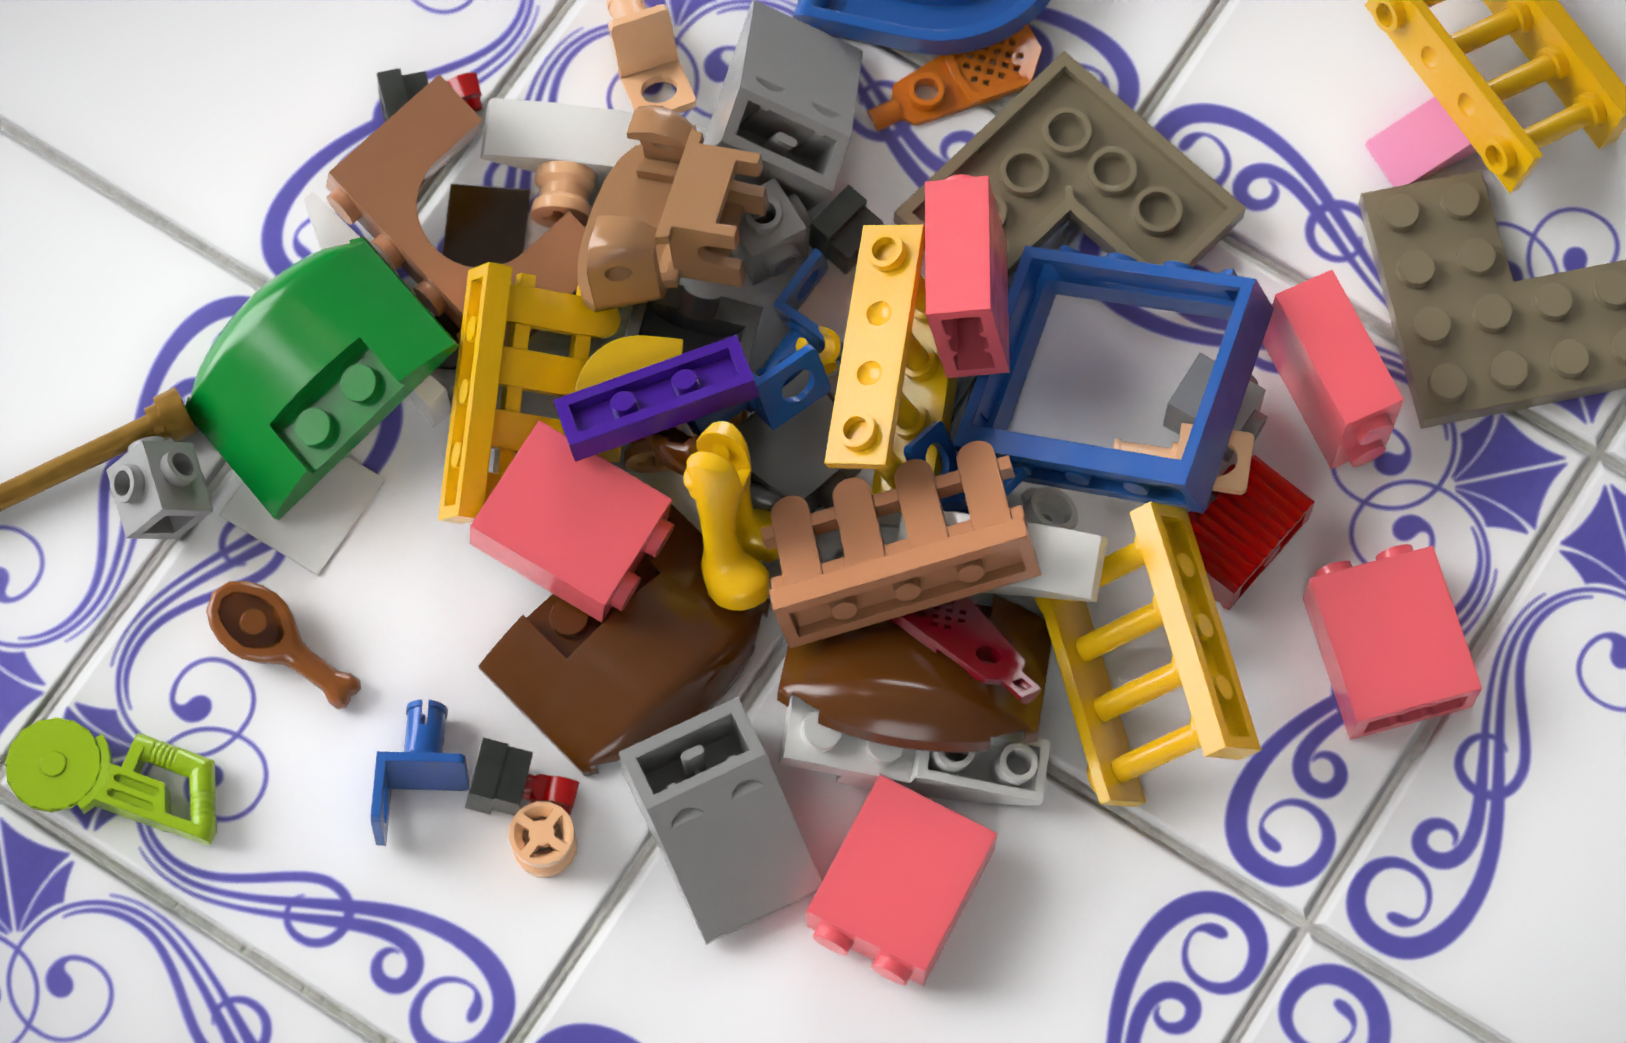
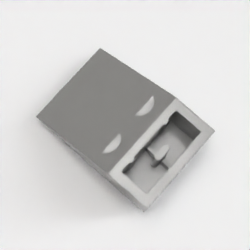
M754 0L750 5L703 144L761 154L763 169L760 177L735 174L734 180L761 186L775 178L786 196L795 193L808 212L834 191L852 136L863 50Z
M738 697L619 752L622 773L706 945L817 892L822 879L770 760Z

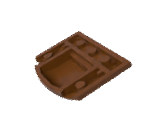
M672 504L667 520L675 525L674 529L656 558L647 553L642 558L634 571V574L641 577V581L622 611L612 606L601 623L552 594L529 616L525 617L522 615L478 665L479 670L583 776L598 774L599 770L595 765L620 761V751L712 709L724 697L748 664L755 650L753 643L757 637L762 614L766 618L768 616L771 605L768 598L764 603L743 611L728 610L718 606L708 595L701 571L702 554L704 551L703 535Z
M994 594L992 607L975 605L1026 661L1022 672L1041 688L1037 698L1028 704H1023L1002 684H985L974 679L967 670L944 653L933 652L891 620L794 648H790L788 645L777 700L789 708L791 696L794 694L813 708L820 710L818 724L856 738L900 748L938 752L989 751L992 737H1000L1021 730L1024 731V745L1037 741L1052 642L1045 619L1012 601Z

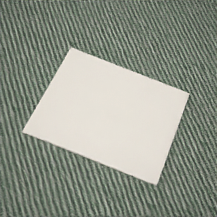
M345 456L280 520H276L270 515L244 482L238 487L219 516L318 576L386 479L350 457Z

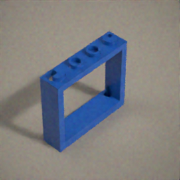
M1061 245L1060 250L1025 246L1008 292L1010 373L977 376L952 446L959 452L964 445L973 441L989 443L993 447L997 458L1009 455L1013 468L1024 467L1027 477L1022 482L1141 503L1155 502L1186 508L1187 511L1204 513L1274 308L1256 278L1238 276L1234 269H1225L1221 273L1196 270L1192 266L1179 261H1166L1163 265L1138 262L1133 257L1116 252L1108 253L1106 257L1082 254L1076 249ZM1056 294L1229 320L1181 460L1007 431Z

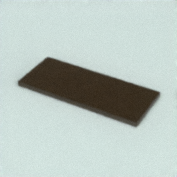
M450 184L442 255L468 267H478L488 262L505 264L517 258L524 252L530 189ZM444 312L440 316L435 315L434 317L459 345L460 341L457 338V333L461 331L460 328ZM459 347L437 368L456 370Z

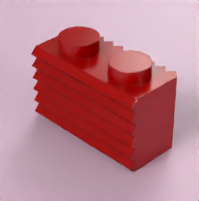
M1256 455L1251 458L1248 485L1244 494L1237 495L1212 491L1211 494L1216 499L1211 502L1204 513L1200 514L1192 511L1188 513L1214 599L1220 602L1223 608L1230 610L1309 520L1315 501ZM1231 464L1222 475L1230 473L1236 467V464Z

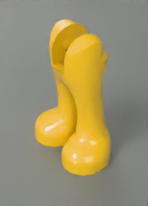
M717 421L703 431L697 439L698 452L691 454L687 460V468L683 476L684 485L688 489L690 496L696 500L704 546L701 571L708 595L720 607L728 610L743 611L764 603L770 596L769 590L772 589L770 573L760 561L773 562L779 559L777 547L769 550L766 549L760 529L772 525L771 511L755 509L752 505L750 491L751 461L747 443L741 432L733 424Z

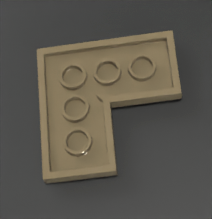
M1065 51L927 180H945L950 176L959 174L973 177L989 176L1007 240L1008 278L1017 270L1025 246L1040 248L1068 220L1107 254L1112 252L1122 253L1133 257L1138 262L1163 265L1166 261H1179L1194 267L1244 218L1246 210L1244 205ZM925 183L894 212V223L896 225L925 226Z
M1481 170L1361 193L1358 202L1421 429L1626 388V260L1513 281Z

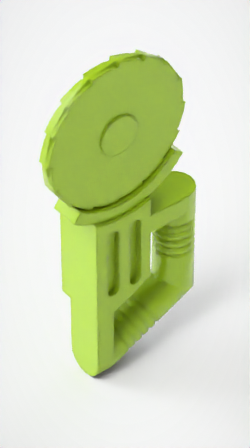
M58 717L39 720L23 729L9 746L5 761L7 783L18 800L33 810L53 813L70 810L78 804L81 811L85 814L96 806L203 845L211 846L217 832L215 760L138 733L120 767L113 764L111 749L103 734L94 738L88 729L76 721ZM145 762L189 778L190 821L171 815L170 791L166 784L140 774Z

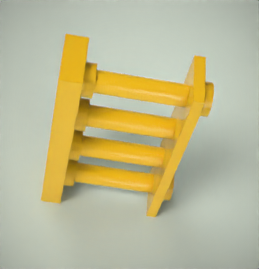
M1368 0L1365 7L1373 16L1378 27L1392 40L1480 154L1486 167L1497 176L1509 193L1521 187L1543 157L1539 150L1540 148L1582 128L1597 148L1601 149L1617 141L1626 129L1625 84L1558 0H1482L1493 15L1451 35L1429 9L1446 0ZM1510 35L1529 59V62L1486 82L1467 58L1466 54ZM1545 81L1565 105L1566 109L1523 129L1502 102Z
M863 225L824 464L828 468L875 469L871 490L873 495L896 488L895 472L901 464L906 462L904 448L931 422L942 421L948 434H950L958 377L946 378L926 317V278H923L921 275L925 249L924 225ZM931 444L927 449L926 462L930 464L936 477L941 474L942 460L937 448Z
M1148 502L1130 512L1136 532L1134 542L1105 556L1099 586L1101 588L1146 565L1154 591L1153 602L1095 630L1086 601L1034 597L1038 608L1045 618L1088 763L1087 778L1093 791L1097 794L1099 804L1138 807L1147 803L1139 776L1201 747L1204 757L1242 760L1261 751L1186 508L1155 502ZM1165 626L1173 653L1171 663L1113 690L1102 655L1157 628ZM1183 686L1192 715L1190 724L1131 751L1120 715Z

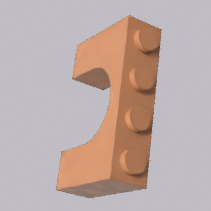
M439 74L328 172L326 188L330 191V194L326 198L333 210L346 223L353 225L358 221L374 238L370 242L371 245L395 271L401 266L417 283L413 291L430 312L436 316H440L444 312L461 330L468 270L475 267L458 264L446 258L433 247L420 225L417 212V198L426 181L477 136L482 119ZM570 211L521 255L503 264L513 266L511 283L515 284L516 275L519 273L537 275L535 288L576 295L578 286V255L585 227ZM506 324L504 346H508L509 324ZM530 328L529 339L539 330ZM459 331V332L457 333V338H458L459 341H460L461 331Z

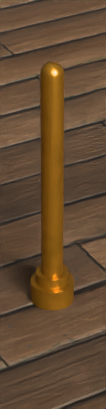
M171 388L152 397L155 404L144 408L146 415L1 483L0 512L127 452L128 447L137 440L159 436L165 440L172 438L174 442H178L197 433L195 424L191 420L177 388Z

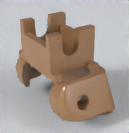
M639 106L634 110L626 134L629 139L639 140L641 145L634 146L624 154L605 178L592 207L578 255L577 281L584 305L595 313L664 299L668 288L678 287L681 277L742 288L746 278L743 259L730 257L732 249H737L740 240L739 226L744 212L766 216L769 206L766 187L734 180L735 174L760 177L763 169L761 154L703 144V133L697 131L696 125H692L677 112L663 106Z

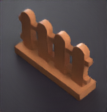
M973 441L967 443L959 450L956 457L959 470L935 477L928 462L921 459H912L904 462L897 468L894 475L896 488L873 495L869 484L864 479L852 477L841 481L834 488L832 494L834 507L811 513L807 502L799 496H787L778 500L771 509L772 525L760 529L766 549L769 550L777 547L782 575L770 578L772 589L769 592L774 614L789 647L794 648L1042 575L1027 529L1028 525L1022 505L1009 507L1003 480L1015 477L1009 455L997 458L993 447L989 443ZM964 492L971 520L947 526L941 499ZM902 511L908 538L885 545L879 517ZM839 529L845 557L822 563L817 535Z

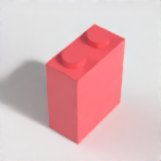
M959 174L950 176L945 180L925 182L926 317L946 378L1010 373L1007 240L989 176L973 177Z
M1332 269L1275 294L1272 304L1274 310L1262 342L1330 469H1334L1347 462H1350L1352 467L1362 466L1383 454L1404 401Z
M539 420L470 525V544L602 623L612 606L622 611L630 601L641 581V577L634 574V571L644 555L647 553L656 558L670 537L675 526L667 520L672 499L599 455L575 462L566 436Z
M1410 544L1394 546L1377 554L1375 557L1376 561L1353 567L1351 561L1334 562L1319 568L1314 573L1315 577L1309 578L1302 599L1349 740L1471 708L1482 690L1433 545L1413 550Z
M880 774L806 911L807 927L815 930L812 936L813 939L827 949L841 955H847L850 949L866 956L874 961L871 968L875 972L894 983L907 985L909 979L924 986L995 851L997 833Z

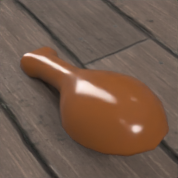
M229 581L212 592L206 609L209 626L219 643L230 653L243 660L262 664L285 665L295 670L322 690L328 703L336 709L347 708L351 701V696L356 695L360 691V679L351 673L338 671L306 646L302 641L290 608L276 592L250 581Z

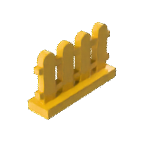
M488 262L468 270L438 521L457 524L473 522L515 458V453H518L539 420L565 435L560 419L520 413L523 391L557 397L574 393L579 374L589 359L591 339L601 340L608 338L618 331L621 316L617 308L595 313L584 305L579 286H577L576 295L535 288L537 275L519 273L516 275L515 284L511 283L513 266ZM506 324L510 325L508 346H504ZM530 328L570 335L569 357L528 350ZM498 387H503L500 409H496ZM491 449L495 450L493 472H488Z

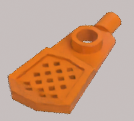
M1028 23L1022 30L1001 41L1003 44L996 43L986 47L985 49H988V51L980 49L962 54L940 55L894 83L891 100L866 111L877 132L901 120L913 126H918L1021 92L1033 81L1042 52V47ZM921 86H931L937 91V95L930 100H923L915 94V91Z

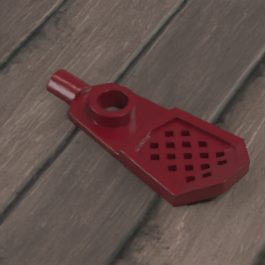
M969 597L890 619L933 652L944 653L967 670L974 679L985 684H1002L1023 704L1032 702L1041 692V688L1022 672L1026 661Z

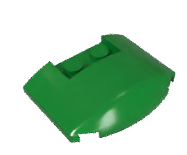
M364 237L349 240L350 244L325 248L304 257L272 278L251 296L229 320L208 350L197 371L191 397H188L185 408L191 420L276 520H280L459 347L457 342Z

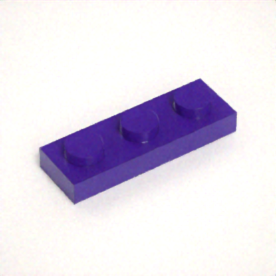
M734 335L554 399L553 401L573 458L577 462L759 397V393L738 337Z

